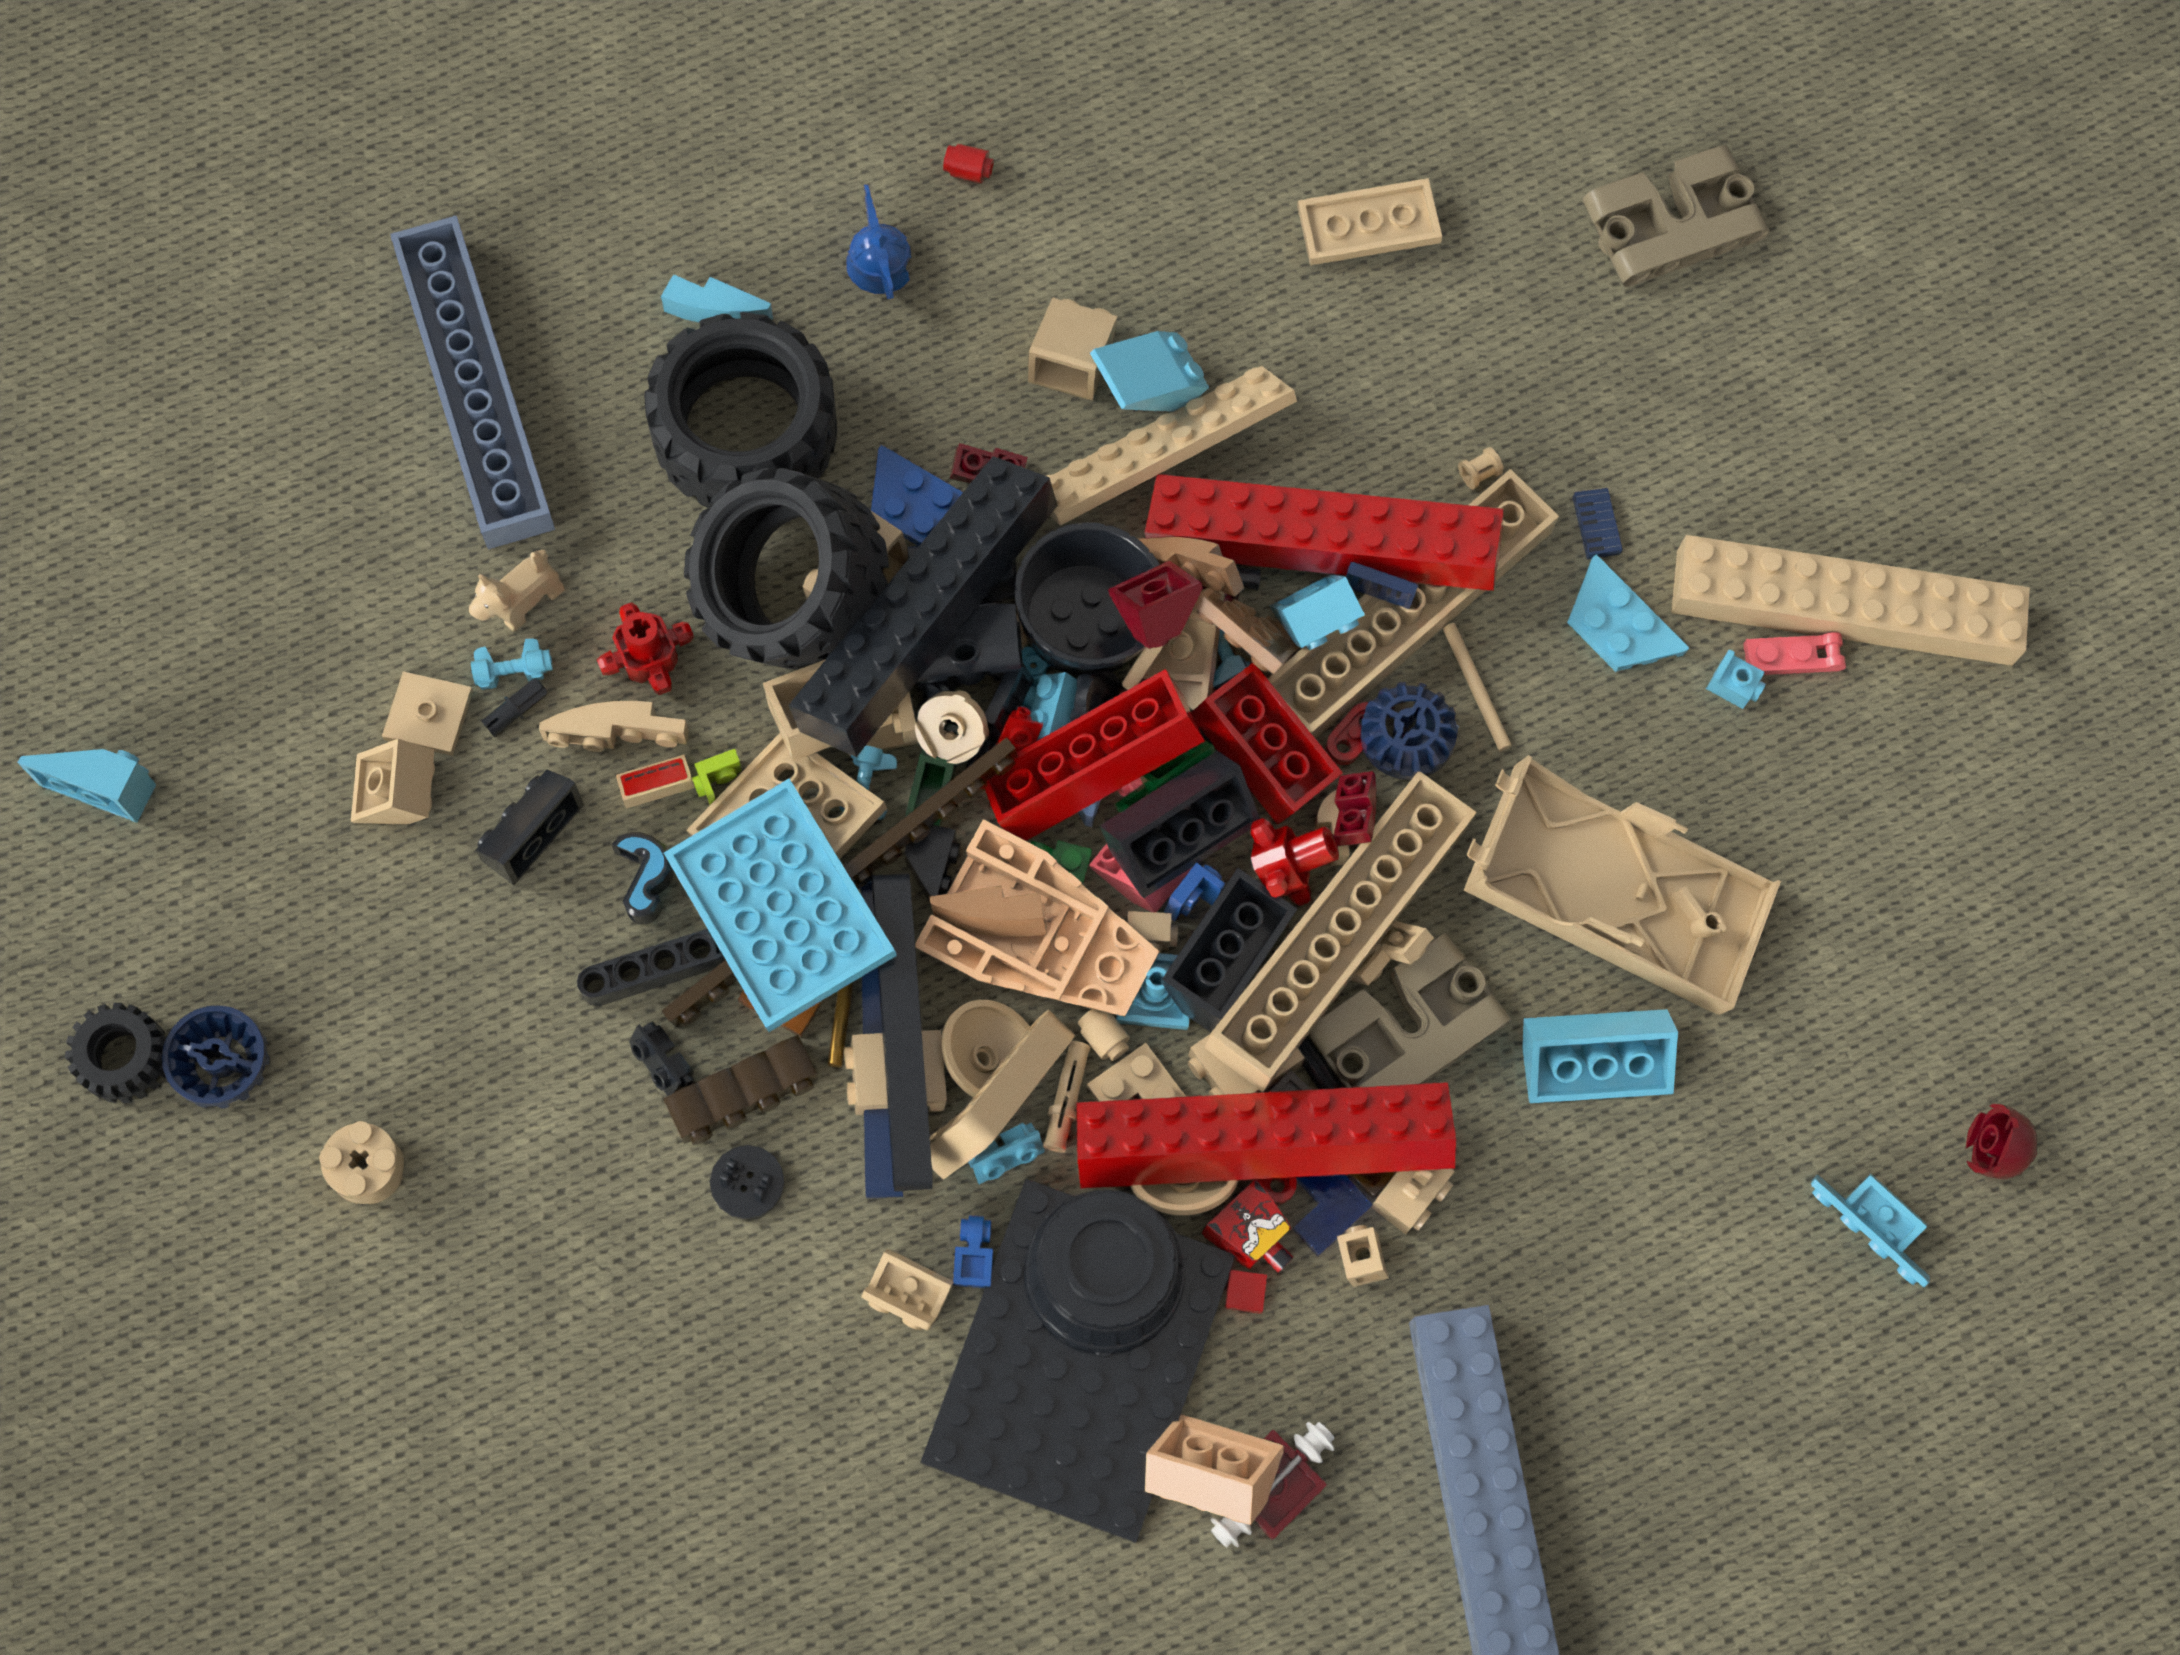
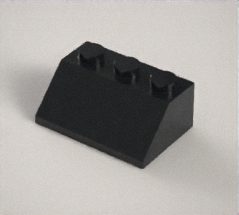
M548 769L541 776H535L526 786L524 796L517 803H511L504 810L501 816L502 821L494 830H487L479 839L476 852L480 860L514 886L584 806L575 782Z

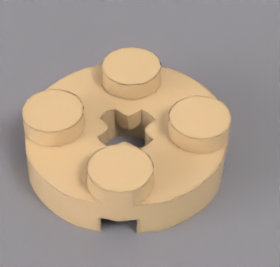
M961 690L955 692L944 691L933 695L920 708L918 721L915 723V734L922 749L933 758L938 756L941 759L948 760L946 763L952 764L962 763L971 759L981 749L989 735L987 719L983 710L976 701L971 699L967 692ZM947 720L957 723L959 726L957 729L958 735H955L952 731L946 732L944 730Z

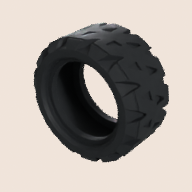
M740 312V319H735L727 313L702 319L699 321V329L687 327L666 344L667 354L658 355L647 378L649 389L644 394L645 413L659 465L666 470L668 479L687 497L696 496L698 503L702 506L712 507L711 498L731 481L742 480V475L764 468L775 470L784 468L819 479L829 465L830 455L835 450L838 432L832 377L830 378L828 365L814 343L809 344L801 331L780 320L778 325H776L769 316ZM757 377L771 381L783 388L794 399L798 409L788 429L772 443L750 451H726L705 443L687 425L693 405L706 390L727 379Z
M784 468L756 470L742 475V480L731 481L711 498L713 506L700 513L690 536L694 537L693 545L685 553L684 577L690 580L691 588L686 591V595L693 616L705 621L702 631L716 646L730 650L729 654L754 662L798 670L827 659L855 623L875 603L888 584L883 574V568H889L885 539L877 532L880 529V525L870 509L858 501L855 494L838 485ZM803 517L813 530L818 545L819 569L816 582L808 599L798 611L789 618L773 624L766 617L758 602L755 589L756 565L769 537L786 522Z

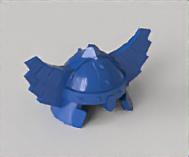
M866 184L864 189L869 226L862 228L853 236L846 258V268L852 282L861 290L873 294H886L887 299L894 298L893 291L901 289L910 280L908 270H905L909 258H911L910 245L906 240L907 237L897 228L887 224H879L868 184Z

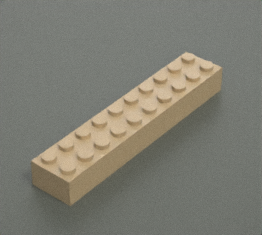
M1511 469L1469 504L1471 506L1504 509L1503 534L1496 581L1549 536L1559 518V515ZM1416 583L1418 587L1410 609L1365 594L1358 600L1365 614L1357 619L1359 622L1358 626L1340 634L1338 629L1326 635L1327 642L1312 650H1308L1307 646L1303 647L1275 674H1272L1267 679L1316 739L1486 590Z
M1686 535L1677 550L1671 613L1816 636L1838 632L1841 634L1842 640L2013 666L2026 652L2030 587Z
M1417 772L1374 826L1372 842L1359 845L1211 1032L1204 1049L1264 1092L1462 837L1477 812L1422 772Z

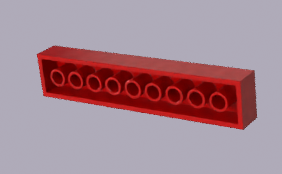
M1158 474L1144 533L1146 539L1183 537L1216 543L1219 545L1223 557L1234 560L1235 564L1347 575L1350 563L1355 562L1413 583L1494 591L1503 534L1504 509Z
M1448 1082L1076 1103L1077 1160L1080 1189L1455 1169L1456 1135Z

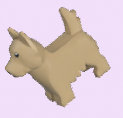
M534 551L530 557L523 560L500 581L487 578L480 573L478 575L479 582L475 587V598L469 605V613L481 621L488 620L497 615L499 619L505 620L504 623L508 628L515 632L526 623L525 614L544 595H547L550 600H554L565 591V588L560 581L559 574L548 563L546 551Z

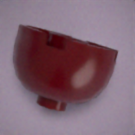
M1992 1104L1989 1106L1994 1109H1991L1987 1114L1980 1112L1968 1130L1965 1149L1972 1145L1974 1147L1972 1162L1966 1161L1975 1173L2004 1180L2021 1175L2036 1158L2038 1147L2037 1133L2031 1121L2021 1112L2003 1104Z

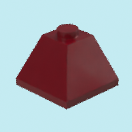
M1169 560L1108 589V592L1133 637L1148 649L1164 646L1170 639L1181 634L1203 588L1200 581Z

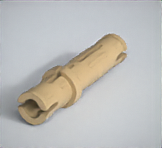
M1071 1041L1068 1045L1054 1105L1049 1107L1047 1113L1050 1116L1045 1142H1043V1148L1058 1153H1065L1071 1124L1077 1119L1075 1108L1083 1081L1088 1053L1091 1049V1046L1086 1043ZM1076 1066L1071 1089L1067 1091L1072 1067ZM1067 1102L1062 1125L1058 1128L1063 1103Z

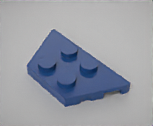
M881 445L878 449L871 511L901 530L905 539L918 546L963 492Z

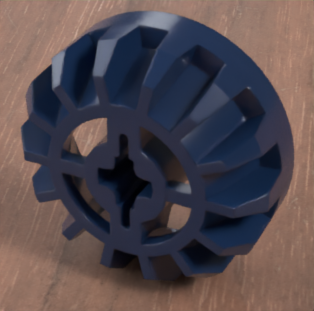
M1399 682L1395 688L1389 690L1386 687L1379 691L1378 696L1367 704L1361 723V744L1367 758L1378 770L1397 779L1412 780L1417 772H1422L1426 776L1434 774L1447 763L1455 747L1458 726L1455 721L1456 713L1454 708L1446 704L1445 696L1441 692L1435 694L1429 691L1427 685L1419 683L1416 687L1407 686L1406 682ZM1401 702H1416L1413 708H1405L1399 713L1392 710L1395 705ZM1427 708L1431 711L1435 720L1434 732L1426 729L1425 717ZM1387 715L1395 719L1392 732L1393 739L1386 729L1385 720ZM1416 719L1415 729H1411L1409 733L1407 732L1402 739L1403 729H1407L1410 725L1412 726ZM1424 735L1427 736L1429 739L1425 743L1421 744Z
M219 1005L202 1007L181 1018L169 1032L162 1052L163 1070L173 1089L186 1100L202 1108H207L208 1106H217L221 1109L228 1108L229 1103L238 1099L241 1101L250 1097L248 1092L256 1084L261 1085L264 1081L262 1074L265 1065H269L270 1062L266 1047L268 1042L259 1027L243 1012L235 1008ZM221 1037H226L225 1041H223V1040H221V1039H219V1038H221ZM233 1039L243 1046L247 1060L240 1054L235 1053L230 1047ZM222 1053L227 1059L215 1060L213 1064L207 1057H219ZM196 1063L213 1076L210 1085L204 1083L198 1076ZM234 1072L242 1074L232 1084L216 1087L219 1078L229 1077Z

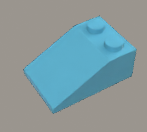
M1156 331L1099 347L1090 352L1121 409L1174 412L1186 406L1190 400L1198 398L1209 388L1203 378V370L1194 362L1187 350L1186 341L1176 332Z
M1330 574L1270 605L1274 615L1296 646L1300 648L1307 646L1308 650H1312L1327 642L1326 635L1337 629L1342 634L1359 625L1357 619L1365 615L1347 578Z
M100 749L21 756L17 762L39 786L136 823L156 786L155 782L148 775L149 770L138 763L139 758L123 750H118L117 754Z

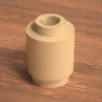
M1091 1009L1078 1021V1025L1082 1029L1080 1033L1102 1060L1110 1058L1114 1061L1129 1049L1126 1043L1130 1040V1036L1111 1013Z

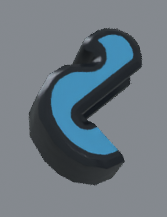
M630 832L620 835L611 844L614 853L641 864L623 899V904L633 922L649 924L655 921L663 910V904L658 894L666 890L673 880L674 870L664 855L667 848L653 836L642 832Z

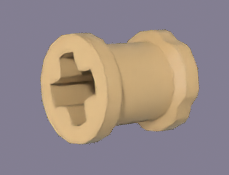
M1491 447L1484 449L1483 454L1470 461L1463 460L1458 464L1459 473L1470 489L1479 487V482L1493 475L1496 477L1502 475L1504 469L1499 455Z

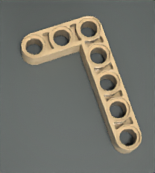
M1049 1009L1030 1026L966 1108L930 1136L932 1169L942 1179H945L980 1154L994 1141L1075 1037V1034Z

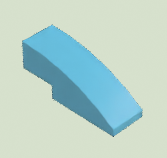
M673 274L661 295L664 312L686 320L699 322L702 319L726 313L735 319H740V312L763 314L773 320L771 303L712 277L708 279L703 288Z

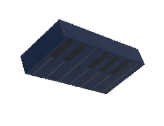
M1608 488L1574 492L1572 498L1586 558L1592 559L1596 554L1599 557L1620 555L1623 549Z
M1355 562L1350 563L1346 575L1352 590L1410 609L1418 587L1416 583Z

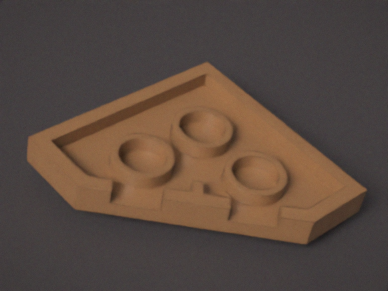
M1210 587L1202 592L1195 604L1199 617L1210 625H1217L1225 632L1224 637L1236 648L1242 647L1252 655V662L1265 672L1269 670L1272 674H1275L1300 648L1296 646L1279 620L1269 615L1266 618H1258L1254 616L1256 614L1254 608L1235 599L1232 602H1224L1220 600L1222 597L1220 592L1214 591Z

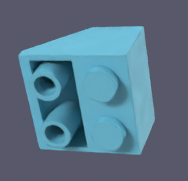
M1066 672L1032 676L1034 681L1021 707L1030 710L1032 721L1043 723L1036 741L1071 722L1070 714L1074 708L1077 679Z

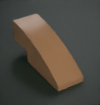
M1002 885L930 897L933 915L958 929L1000 937L1047 935L1040 892L1004 898Z

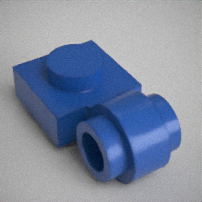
M969 1215V1219H961L960 1241H966L969 1247H955L953 1286L991 1287L993 1249L980 1248L983 1246V1242L990 1243L991 1220H984V1216Z

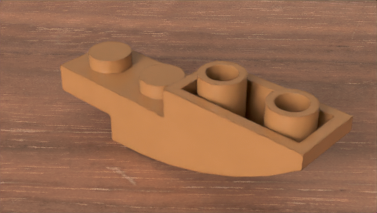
M1183 537L1138 539L1155 556L1160 565L1170 560L1200 581L1202 586L1210 587L1214 591H1220L1232 596H1236L1244 589L1235 561L1223 557L1219 545L1216 543Z

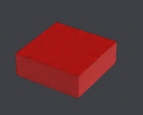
M1230 1270L1225 1309L1262 1314L1267 1275Z

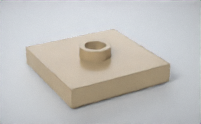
M403 671L382 734L385 741L402 739L435 749L434 752L453 756L473 694L472 687Z

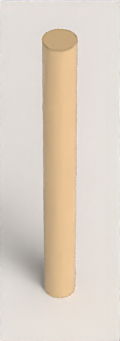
M1450 623L1442 628L1495 744L1499 752L1509 749L1512 744L1455 623Z

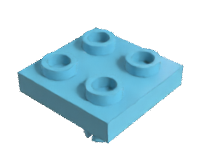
M1158 954L1151 969L1147 972L1146 979L1126 1016L1116 1015V1020L1120 1024L1188 1030L1189 1017L1180 1011L1160 982L1178 955Z

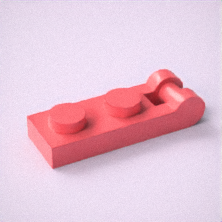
M1838 632L1819 636L1746 639L1743 643L1746 662L1764 671L1763 675L1835 672L1846 668L1845 657L1840 653V647L1843 645L1842 636ZM1826 649L1827 657L1818 658L1817 650Z

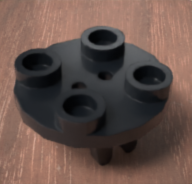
M751 1145L734 1147L721 1155L713 1166L710 1177L711 1194L719 1208L731 1217L744 1220L759 1219L771 1211L781 1199L785 1184L782 1167L775 1156L761 1147ZM748 1173L754 1174L752 1178H747ZM743 1186H746L747 1191L742 1192L741 1188Z

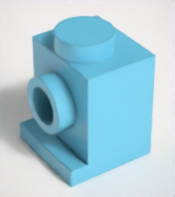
M1729 649L1706 689L1743 709L1750 699L1756 702L1766 685L1760 681L1764 671L1734 656L1735 652Z

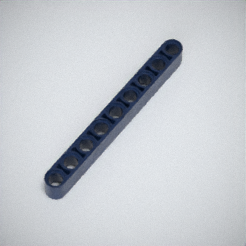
M871 880L861 888V896L874 916ZM878 967L862 976L863 1034L882 1033ZM888 1108L864 1110L866 1198L903 1197V1191L894 1192Z

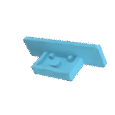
M1870 1173L1846 1199L1818 1174L1812 1179L1811 1185L1815 1188L1812 1192L1813 1195L1828 1208L1834 1205L1843 1214L1840 1217L1842 1222L1853 1232L1858 1233L1861 1230L1871 1239L1868 1243L1869 1246L1880 1257L1886 1259L1890 1256L1899 1265L1897 1271L1905 1280L1912 1285L1918 1282L1924 1288L1929 1284L1930 1276L1903 1252L1922 1233L1927 1224L1875 1176Z

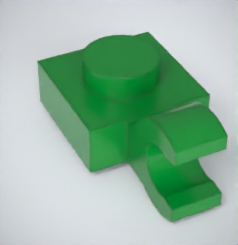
M1058 840L1054 850L1045 844L1031 841L1032 845L1049 853L1083 885L1092 849Z

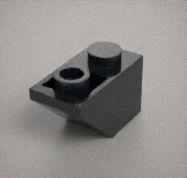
M934 824L929 827L931 831L923 840L916 844L910 842L904 852L905 863L929 903L931 896L948 893L952 876L947 875L949 864L957 863L961 843L956 842V830Z

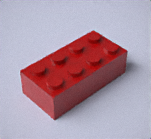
M1251 663L1212 693L1191 712L1196 724L1216 749L1240 765L1249 790L1277 825L1343 774L1254 663Z

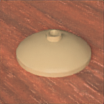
M974 1000L963 1004L949 1016L941 1036L942 1056L950 1075L961 1089L974 1098L1030 1026L1016 1011L996 1001Z
M1239 1180L1132 1185L1131 1188L1139 1199L1157 1211L1171 1215H1194L1211 1210L1223 1203L1233 1193Z

